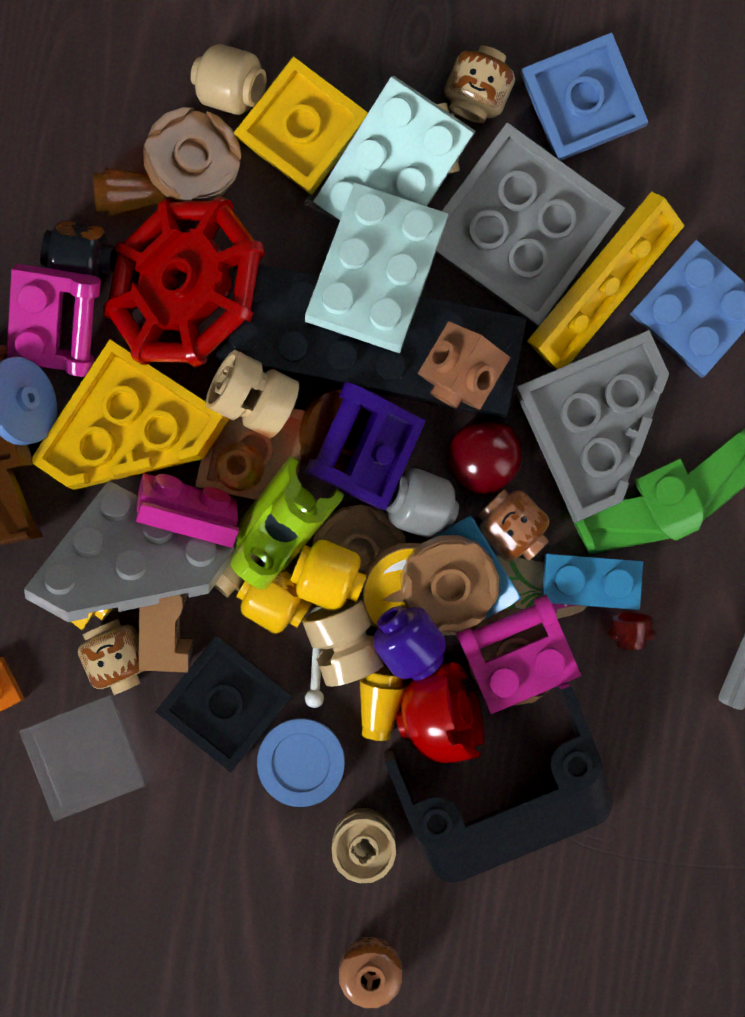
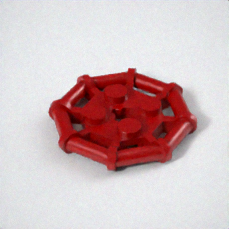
M221 196L216 197L212 201H174L171 198H166L158 203V209L123 243L117 242L114 248L117 256L109 299L103 304L104 316L112 320L131 349L132 359L137 363L148 365L151 362L190 363L193 367H198L205 364L208 359L207 356L245 320L251 321L254 315L251 311L258 265L259 261L265 256L263 244L253 239L234 213V206L230 200ZM182 221H200L196 229H189L190 232L185 233L180 231L179 225ZM219 228L223 229L234 246L223 251L220 250L213 240ZM135 263V270L140 273L138 285L132 282ZM238 265L233 299L230 300L226 298L232 287V279L228 274L229 268ZM180 271L187 274L185 283L180 288L173 290L178 283L175 276ZM219 306L227 310L199 336L198 326ZM139 308L146 319L142 329L132 316L133 310ZM164 330H175L180 332L182 343L158 342Z

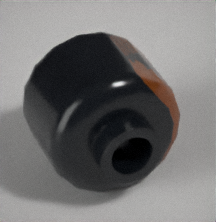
M60 221L53 230H46L44 233L40 252V264L43 268L92 275L101 279L103 273L111 274L113 270L115 246L107 244L105 231L100 226Z

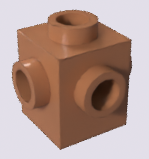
M448 321L418 374L434 385L430 394L440 401L456 409L460 402H463L480 410L511 357L484 336Z

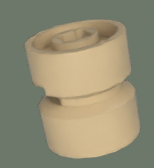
M233 350L224 359L212 380L206 398V407L231 420L242 416L243 426L267 438H272L288 420L298 397L299 384L298 381L274 369L264 373L261 362L237 350Z
M358 598L357 602L347 599L344 606L338 611L321 608L307 615L302 620L311 646L321 649V653L316 659L326 686H340L357 681L375 673L384 666V661L373 647L374 636L366 634L371 624L361 598Z
M358 808L344 814L336 824L332 840V859L338 872L348 880L360 884L372 883L381 879L393 867L396 857L395 833L389 819L381 812L370 808Z

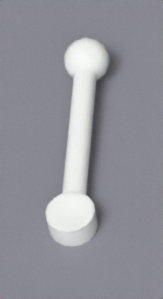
M315 607L314 609H312L310 614L323 607ZM317 648L312 650L310 690L305 695V702L311 708L320 707L324 701V695L320 691L321 670L316 659L321 653V649Z

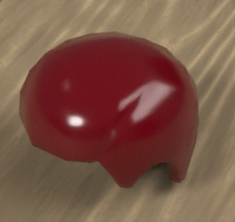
M496 418L475 419L468 422L456 433L448 447V468L459 485L473 493H495L503 489L514 479L522 463V442L511 426Z

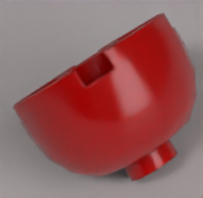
M459 663L443 664L430 676L422 680H412L403 695L402 710L397 713L396 717L398 730L402 738L405 740L409 739L413 748L427 760L438 763L462 762L479 758L481 753L474 750L475 746L484 744V724L476 691L470 692L468 696L466 695L461 680L467 679L469 676Z

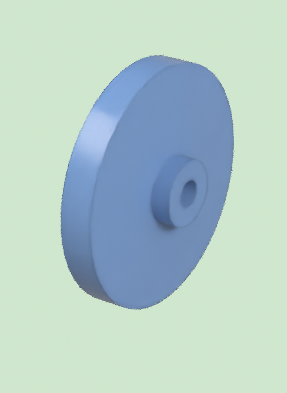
M10 357L1 360L0 436L12 444L21 446L44 440L57 419V399L49 378L38 365L26 358Z
M294 718L275 726L264 738L257 756L258 775L264 788L276 800L294 807L312 806L327 799L340 784L344 773L345 757L338 737L323 723L309 718Z

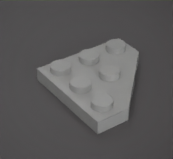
M649 330L522 384L514 390L574 523L615 506L624 499L631 472L637 457L641 453L653 420L651 418L669 377V372Z
M108 481L24 588L25 599L61 619L71 622L88 618V613L116 607L121 612L159 604L160 598L185 593L188 594L189 598L209 594L231 563L235 547L223 546L136 522L138 514L136 512L137 495Z

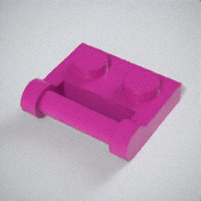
M16 263L11 269L7 358L23 357L40 367L65 370L66 373L73 376H86L95 362V357L90 355L94 299L100 296L101 280L92 275ZM64 292L75 296L71 350L60 349Z
M547 594L534 599V605L474 631H471L469 628L456 632L491 714L581 676ZM542 623L547 634L546 636L484 662L479 649Z

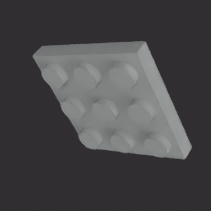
M506 123L442 210V212L448 213V218L435 254L518 315L527 318L529 323L538 328L625 208L512 125Z

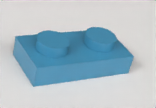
M544 554L541 596L547 594L550 602L556 604L640 610L643 561Z

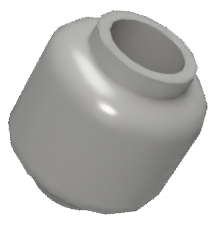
M411 468L402 473L385 511H387L389 521L394 527L430 539L439 535L444 528H450L454 524L458 515L459 504L455 501V490L449 480L417 468Z

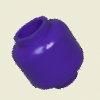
M395 606L380 616L377 621L379 627L374 634L372 644L394 676L402 679L422 680L433 674L444 661L443 653L445 652L446 639L423 608L408 607L403 609L401 606Z

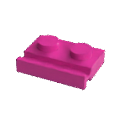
M143 473L137 490L136 512L138 514L136 522L233 548L239 532V528L236 527L238 522L236 498L230 497L229 494L218 488L206 487L200 489L185 485L181 480L171 475L158 474L153 476Z

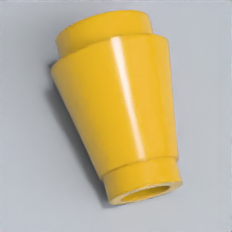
M383 666L375 673L360 679L362 736L375 741L390 740L391 731L394 728L397 713L400 710L402 698L408 686L404 683V679L394 676L387 666Z

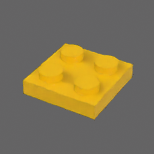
M293 56L235 130L234 135L238 140L312 195L340 160L368 112Z

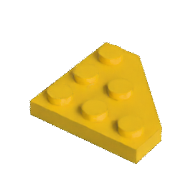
M109 339L48 432V436L42 441L32 456V463L66 487L76 490L204 459L229 421V418L207 408L206 401L149 364L141 365L132 359L129 351Z

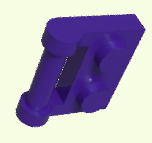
M345 382L339 394V397L343 400L316 460L310 459L304 473L378 509L386 510L426 420L358 385ZM360 408H364L371 412L345 473L335 469L334 466Z

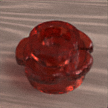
M622 612L613 615V625L610 631H608V636L617 641L619 648L640 650L646 647V640L651 641L656 638V631L652 630V617L650 615L639 612Z

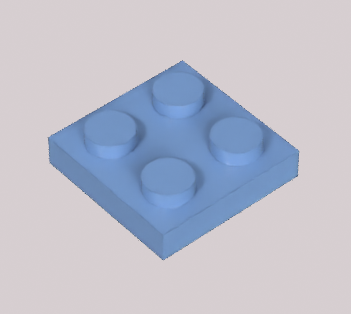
M612 32L524 67L521 70L520 75L553 156L560 161L644 128L648 124V119Z
M695 240L629 315L646 330H649L655 338L702 378L745 331V282L699 241Z

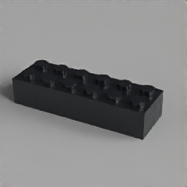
M259 264L251 311L254 315L251 321L245 320L217 347L216 357L221 363L229 353L237 350L261 362L262 370L266 372L274 369L286 376L343 387L345 382H349L370 390L375 394L504 419L509 411L527 318L420 297L401 352L397 353L305 322V314L319 276ZM238 265L233 268L232 287L228 294V299L230 300L233 299ZM448 321L484 336L511 357L480 410L463 402H460L456 409L440 401L430 394L434 385L418 374Z

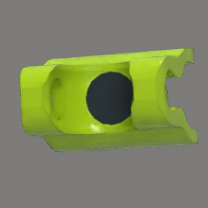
M292 456L283 464L237 525L239 532L235 540L236 550L231 558L230 565L239 577L258 589H266L277 575L286 569L342 501L344 493L336 488L328 498H319L316 501L314 496L307 489L303 488L298 480L296 467L299 461ZM250 554L260 557L266 563L264 567L259 566L253 561Z

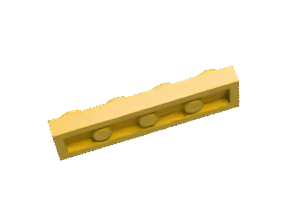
M651 191L527 340L549 367L557 370L569 365L683 229L685 225L664 197Z

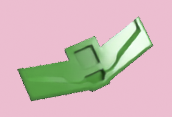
M745 428L734 434L732 438L689 473H687L681 459H677L634 480L641 497L623 500L615 506L574 523L588 555L665 539L676 541L698 531L705 519L745 487Z

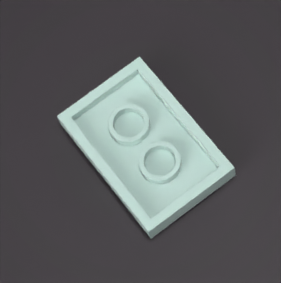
M392 76L313 202L340 220L355 182L428 206L476 131L397 77Z
M354 182L307 308L305 322L400 353L443 234L448 213Z

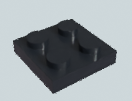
M217 634L189 668L188 673H185L157 708L155 713L232 773L292 698L293 694Z

